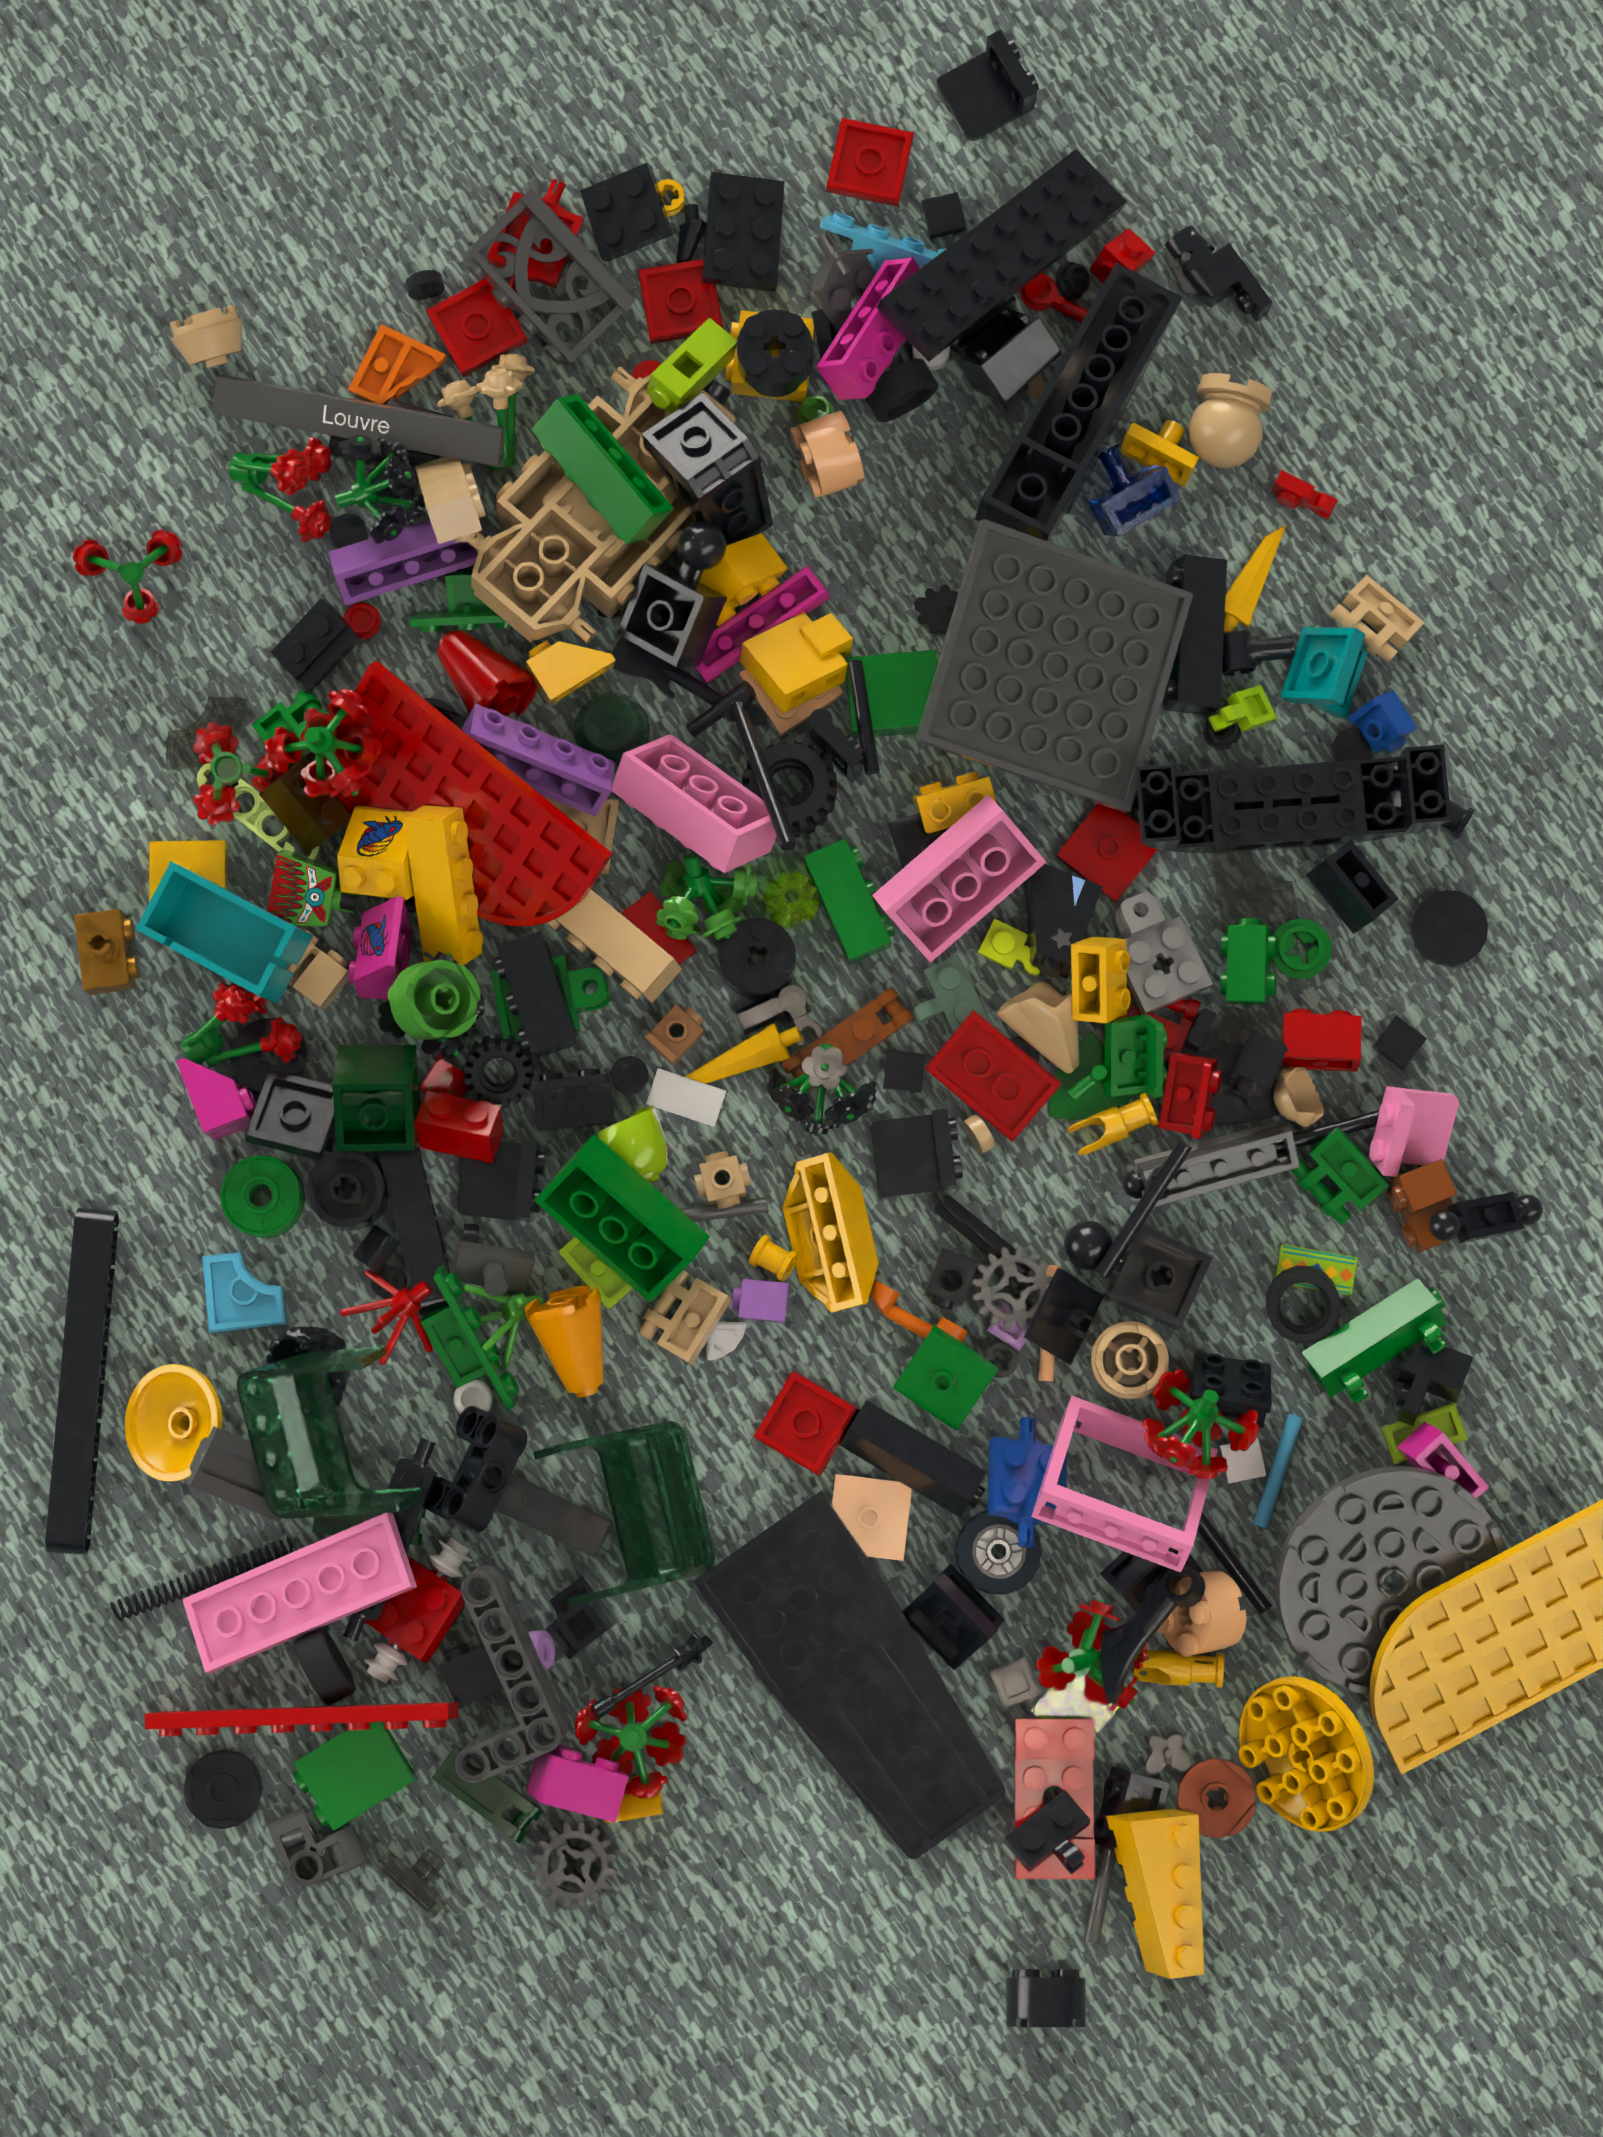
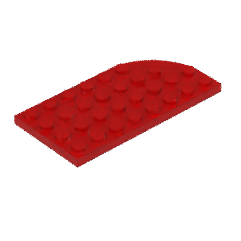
M376 661L370 664L354 691L363 699V706L369 710V715L367 718L359 716L353 725L342 722L337 727L336 737L338 740L347 742L352 734L359 733L362 728H369L372 731V736L382 742V751L378 760L372 764L370 773L361 779L365 786L359 789L357 796L350 795L345 798L342 793L335 796L343 803L345 810L352 815L354 808L357 806L410 812L423 805L462 807L464 822L468 827L467 843L469 858L473 863L472 879L474 894L478 900L477 916L487 921L509 926L540 925L564 915L580 904L590 892L613 853L381 663ZM337 748L334 754L343 768L346 769L353 765V763L348 762L346 759L345 750Z

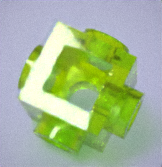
M795 871L792 872L791 876L782 872L778 881L772 879L763 896V900L768 902L766 911L767 914L771 915L770 920L787 929H791L792 925L801 929L805 920L812 922L821 901L816 899L817 888L812 886L813 880ZM788 891L799 895V899L795 903H788L784 899Z

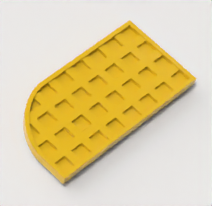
M1603 1499L1422 1594L1393 1622L1380 1644L1373 1663L1369 1697L1370 1709L1375 1725L1396 1769L1401 1775L1603 1668Z

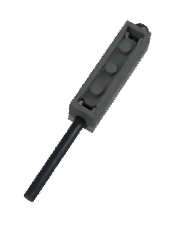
M1379 1110L1300 1132H1292L1291 1129L1279 1120L1189 1145L1192 1147L1190 1153L1155 1207L1298 1168L1300 1165L1296 1148L1320 1142L1337 1126L1345 1134L1375 1127L1379 1117ZM1172 1150L1134 1160L1136 1172L1135 1170L1128 1172L1123 1179L1125 1193L1131 1198L1141 1199Z

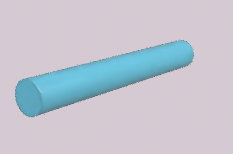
M1292 1414L1287 1416L1253 1525L1268 1529L1303 1421L1301 1417Z

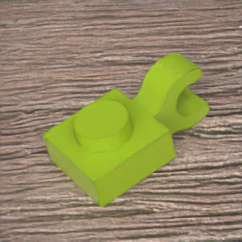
M1258 685L1235 692L1226 699L1229 706L1220 709L1221 713L1208 718L1215 732L1235 723L1239 724L1242 732H1246L1270 724L1277 719V716L1262 686Z

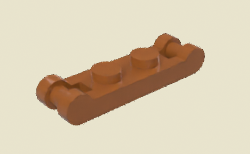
M891 987L807 1047L786 1059L781 1066L787 1074L791 1073L794 1078L806 1074L802 1070L803 1060L812 1056V1051L815 1047L821 1044H831L840 1049L843 1055L841 1062L847 1067L909 1024L915 1017L909 1009L905 1010L897 1000L900 997L894 987ZM884 1008L892 1017V1020L885 1025L882 1024L876 1015ZM811 1086L810 1089L806 1092V1094L814 1090L816 1087Z

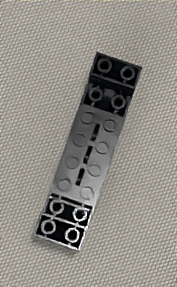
M1444 745L1405 747L1399 757L1182 773H1175L1174 764L1135 767L1142 844L1159 850L1212 854L1345 844L1349 840H1352L1353 843H1361L1415 833L1451 821Z

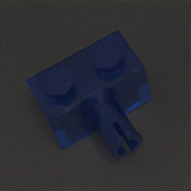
M1120 445L1106 449L1107 453L1103 451L1098 454V458L1101 460L1112 485L1109 490L1088 501V504L1103 535L1119 537L1182 500L1166 466L1150 465L1142 471L1133 474L1121 451Z

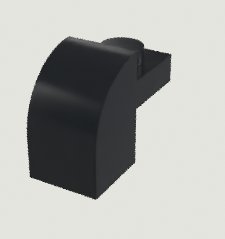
M1428 1347L1419 1349L1411 1354L1404 1362L1398 1377V1381L1404 1383L1396 1406L1403 1408L1399 1421L1414 1426L1427 1392L1457 1403L1473 1357L1448 1347L1435 1354Z

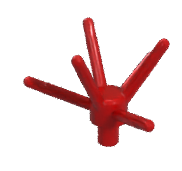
M365 1270L364 1274L369 1279L389 1292L393 1297L342 1309L340 1315L345 1317L391 1306L389 1311L377 1319V1324L371 1329L373 1334H377L396 1317H399L379 1360V1364L385 1365L410 1317L425 1351L428 1353L432 1352L433 1347L420 1323L421 1319L418 1311L422 1308L420 1302L433 1292L430 1285L425 1280H422L411 1290L406 1287L399 1290L372 1270Z

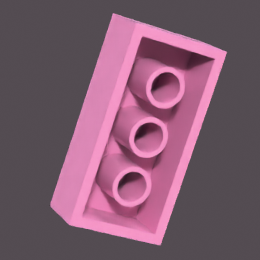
M669 734L623 753L611 791L622 798L628 806L637 809L652 820L654 825L666 830L678 839L684 847L692 849L707 860L713 868L726 873L771 852L777 835L764 800L675 736Z
M987 795L872 896L931 963L1046 863V860L998 804Z

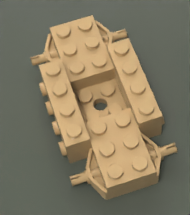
M621 366L612 374L611 380H614L627 391L629 396L624 416L620 415L598 395L590 404H587L674 508L647 539L628 545L613 533L611 525L602 514L589 504L587 496L578 485L567 478L563 467L553 455L544 451L539 457L533 455L529 458L521 470L523 474L514 483L508 481L496 495V523L505 531L493 537L488 535L486 538L480 532H476V536L467 541L478 553L471 576V587L474 589V595L531 643L566 629H571L586 644L589 643L597 631L580 618L581 612L579 609L582 597L586 598L611 619L631 599L644 564H652L654 566L662 564L672 552L678 549V538L682 530L689 524L697 522L695 512L676 494L643 442L642 433L670 415L666 409L658 408L652 402L650 396L646 394L651 375L643 379L639 377L636 380ZM704 390L699 393L703 392L735 424L736 417Z

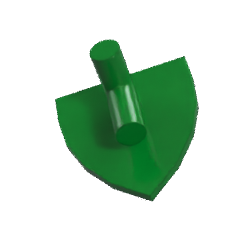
M1093 1032L1079 1042V1066L1069 1074L1059 1068L1055 1073L1054 1077L1062 1082V1084L1049 1099V1117L1066 1120L1086 1119L1110 1107H1120L1136 1095L1110 1097L1104 1093V1082L1107 1075L1105 1068V1046Z

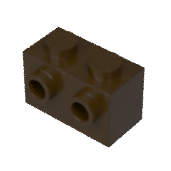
M302 759L259 795L308 854L347 824L351 816L338 798H331L329 796L331 793L318 795L314 798L308 797L304 793L306 783L301 778L300 772L303 768L307 767L308 763L305 759Z

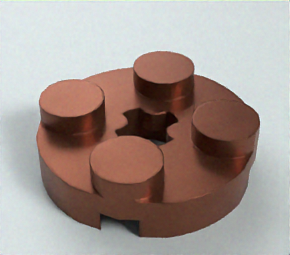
M1209 1758L1197 1762L1184 1773L1178 1784L1177 1806L1179 1810L1199 1814V1834L1202 1836L1222 1838L1235 1835L1248 1825L1254 1815L1256 1802L1252 1780L1240 1766L1229 1760ZM1220 1787L1225 1790L1223 1794V1799L1226 1801L1225 1806L1221 1808L1215 1805L1212 1809L1209 1808L1207 1805L1209 1797L1206 1795L1210 1789L1217 1791Z

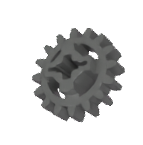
M1004 1247L1001 1248L1000 1259H997L991 1253L987 1255L988 1262L990 1263L989 1267L977 1266L976 1269L983 1276L982 1279H974L971 1282L972 1285L980 1287V1293L972 1296V1300H982L984 1306L980 1308L978 1313L982 1315L990 1312L992 1317L989 1324L992 1326L1001 1319L1004 1321V1330L1009 1331L1013 1322H1017L1020 1330L1026 1329V1319L1030 1318L1032 1321L1045 1295L1047 1285L1050 1284L1053 1278L1052 1276L1045 1277L1043 1274L1049 1266L1047 1262L1039 1266L1035 1263L1037 1258L1036 1252L1031 1253L1026 1258L1023 1257L1022 1247H1017L1014 1255H1010L1008 1249ZM1015 1263L1025 1265L1035 1276L1027 1278L1019 1273ZM1000 1266L1001 1279L997 1285L988 1287L991 1274ZM1008 1278H1013L1016 1284H1031V1286L1024 1288L1018 1293V1299H1013L1012 1294L996 1293V1291L1002 1290L1003 1287L1009 1285ZM1039 1290L1037 1301L1031 1309L1026 1311L1025 1300L1032 1291ZM1001 1300L1009 1305L1012 1315L1001 1312L991 1301Z
M567 1821L564 1823L563 1833L560 1834L554 1827L549 1830L550 1836L553 1839L551 1842L545 1839L539 1841L538 1844L545 1851L543 1854L533 1855L532 1860L541 1863V1867L532 1873L534 1877L543 1876L544 1882L538 1889L541 1892L550 1888L553 1891L550 1897L552 1903L561 1896L564 1898L565 1908H569L573 1900L578 1899L580 1907L585 1908L588 1896H591L596 1902L601 1900V1895L598 1891L600 1887L605 1890L611 1889L612 1884L606 1877L617 1875L618 1869L609 1866V1862L615 1860L618 1855L615 1852L607 1853L606 1848L612 1840L607 1838L600 1841L597 1837L600 1834L601 1828L598 1826L589 1833L586 1831L585 1821H581L577 1830H573L571 1823ZM568 1839H584L590 1842L591 1845L587 1848L575 1847ZM555 1848L560 1858L558 1868L550 1873L549 1860ZM568 1854L572 1855L574 1859L580 1857L584 1859L585 1863L581 1867L583 1874H579L576 1870L570 1873L566 1870V1866L569 1863ZM600 1857L601 1872L598 1880L595 1881L591 1873L592 1862ZM564 1881L577 1883L582 1890H567L561 1887L560 1884Z

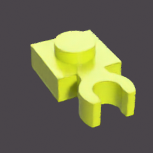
M994 918L977 954L1011 971L1016 961L1022 963L1024 970L1032 976H1039L1040 974L1039 969L1033 967L1030 963V947L1024 945L1029 935Z

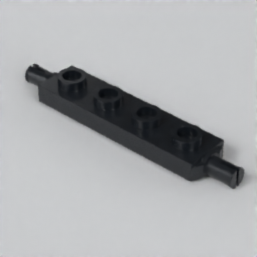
M422 1437L413 1459H399L377 1514L379 1516L386 1512L393 1513L406 1553L438 1475L431 1466L427 1465L436 1443ZM388 1600L352 1614L342 1636L358 1641L365 1621L380 1620Z

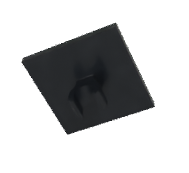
M1057 1268L1024 1338L1071 1365L1083 1339L1087 1336L1086 1333L1092 1321H1094V1316L1104 1296L1064 1270Z

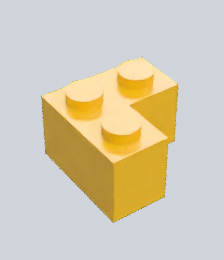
M763 533L727 545L722 561L717 566L704 570L700 583L727 597L716 624L718 627L736 615L734 609L738 605L747 603L757 594L764 596L780 585L778 579L788 569Z

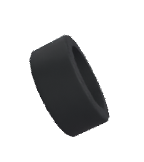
M916 358L901 363L883 373L877 381L874 391L865 400L878 422H888L921 406L936 392L939 386L924 359Z
M1294 1266L1283 1270L1272 1280L1266 1293V1309L1272 1327L1282 1337L1293 1342L1311 1343L1323 1339L1335 1328L1340 1318L1341 1301L1334 1282L1325 1272L1312 1266ZM1297 1283H1310L1317 1286L1324 1293L1326 1299V1310L1323 1316L1317 1322L1307 1326H1297L1289 1322L1283 1316L1280 1309L1281 1298L1284 1292L1291 1285Z
M324 1627L311 1631L295 1640V1650L303 1670L315 1692L325 1705L331 1706L355 1692L356 1688L349 1668L336 1643Z

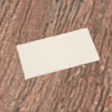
M658 1068L646 1104L715 1127L726 1091Z

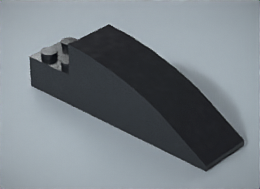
M1118 263L1115 264L982 496L975 520L981 521L986 519L1047 542L1051 540L1065 513H1070L1118 425L1182 301V296Z

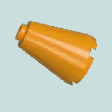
M587 1285L570 1287L549 1293L550 1300L542 1305H539L538 1298L528 1303L524 1308L525 1316L568 1393H575L576 1397L579 1398L597 1393L599 1391L598 1386L604 1383L602 1312L599 1288L595 1287L591 1292L590 1286Z

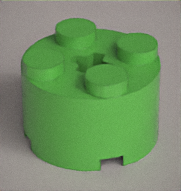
M435 960L416 963L404 969L389 988L388 1000L396 1023L410 1037L422 1040L451 1038L463 1034L475 1022L478 1015L475 1013L477 1003L480 1001V989L475 977L465 966L451 961Z

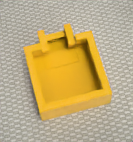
M803 612L743 642L740 662L779 710L785 713L845 682L848 666L845 658L850 657L853 638L832 613L812 622L806 613Z

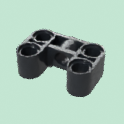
M469 1406L462 1411L456 1423L457 1436L469 1442V1448L453 1482L442 1477H436L425 1509L461 1527L480 1533L488 1527L492 1520L494 1510L504 1489L508 1485L513 1469L525 1450L528 1436L523 1428L476 1406Z

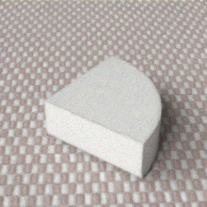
M718 1322L707 1340V1361L723 1358L728 1353L730 1354L731 1351H734L744 1336L746 1322Z

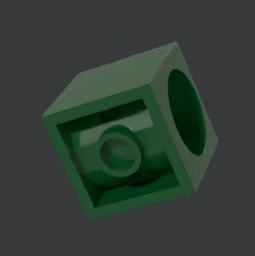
M339 1045L332 1081L337 1151L415 1150L417 1136L415 1120L420 1110L416 1045Z

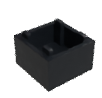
M1011 309L1001 310L999 312L1000 317L969 343L960 344L958 346L959 351L952 356L977 392L1005 402L1062 355V352L1038 317Z

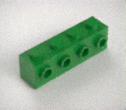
M579 394L557 398L531 429L540 440L542 448L553 455L563 467L567 478L578 485L587 496L589 504L602 514L611 525L613 533L627 545L647 539L674 509Z

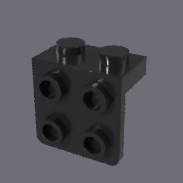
M1001 30L987 36L985 52L944 73L937 79L938 90L970 141H976L1035 109L1037 91L1039 90L1037 80L1030 70L1025 71L1019 62L1021 57L1016 44L1012 39L1006 40Z
M947 1108L932 1110L931 1115L881 1120L872 1123L870 1130L877 1188L880 1196L886 1198L954 1190L957 1185L956 1179L963 1178L960 1155L953 1156L951 1141L958 1140L956 1118H948Z
M522 1140V1144L501 1142L493 1163L462 1157L457 1201L458 1212L464 1216L533 1222L534 1212L540 1213L541 1207L534 1201L542 1191L537 1189L538 1174L544 1175L546 1165V1152L541 1151L539 1142Z

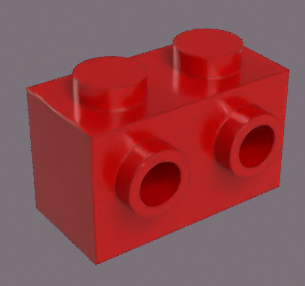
M1295 1009L1290 1013H1284L1281 1024V1043L1287 1046L1288 1051L1284 1054L1285 1058L1281 1061L1280 1069L1292 1066L1303 1067L1307 1070L1357 1072L1361 1062L1362 1016L1352 1015L1351 1012L1344 1010L1332 1011L1329 1014H1314L1309 1009Z
M427 1091L415 1120L419 1148L493 1163L504 1135L501 1106L493 1105L484 1100L474 1101L456 1097L450 1093Z

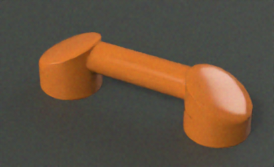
M874 1280L870 1297L879 1311L886 1318L925 1339L933 1325L896 1306L895 1303L900 1294ZM943 1317L940 1318L936 1325L961 1343L968 1333L964 1328Z

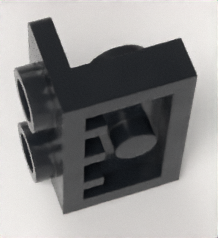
M1112 1767L1110 1775L1104 1784V1798L1100 1813L1094 1822L1095 1844L1115 1851L1114 1848L1117 1847L1114 1831L1109 1830L1106 1816L1164 1810L1170 1783Z

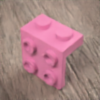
M1386 1086L1368 1156L1383 1176L1397 1177L1401 1163L1424 1166L1439 1159H1442L1444 1162L1459 1106L1458 1098L1451 1093Z

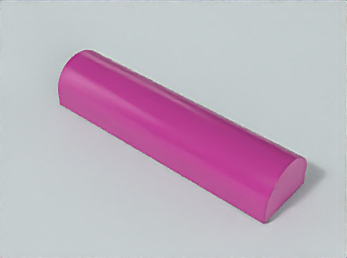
M808 566L804 567L716 628L712 633L700 665L693 667L705 684L709 683L740 661L743 642L803 612L807 615L830 599L828 591Z

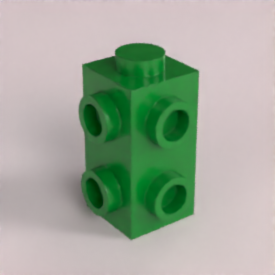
M1240 918L1238 919V925H1228V934L1222 935L1221 955L1222 957H1227V972L1221 973L1220 992L1221 995H1226V1001L1231 1005H1270V996L1276 995V973H1270L1271 958L1277 957V935H1271V928L1267 925H1261V919Z

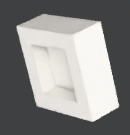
M1258 1438L1246 1451L1238 1450L1235 1452L1231 1450V1443L1219 1446L1221 1457L1227 1459L1228 1471L1225 1472L1227 1484L1266 1476Z

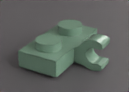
M958 954L923 970V975L934 995V999L913 1007L912 1013L918 1025L943 1014L953 1034L973 1009L991 1023Z

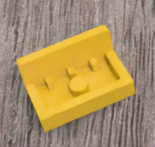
M973 771L956 776L957 784L942 787L941 781L919 787L921 794L912 796L916 811L920 812L925 832L929 834L950 828L987 795L996 802L990 777H979L978 772Z

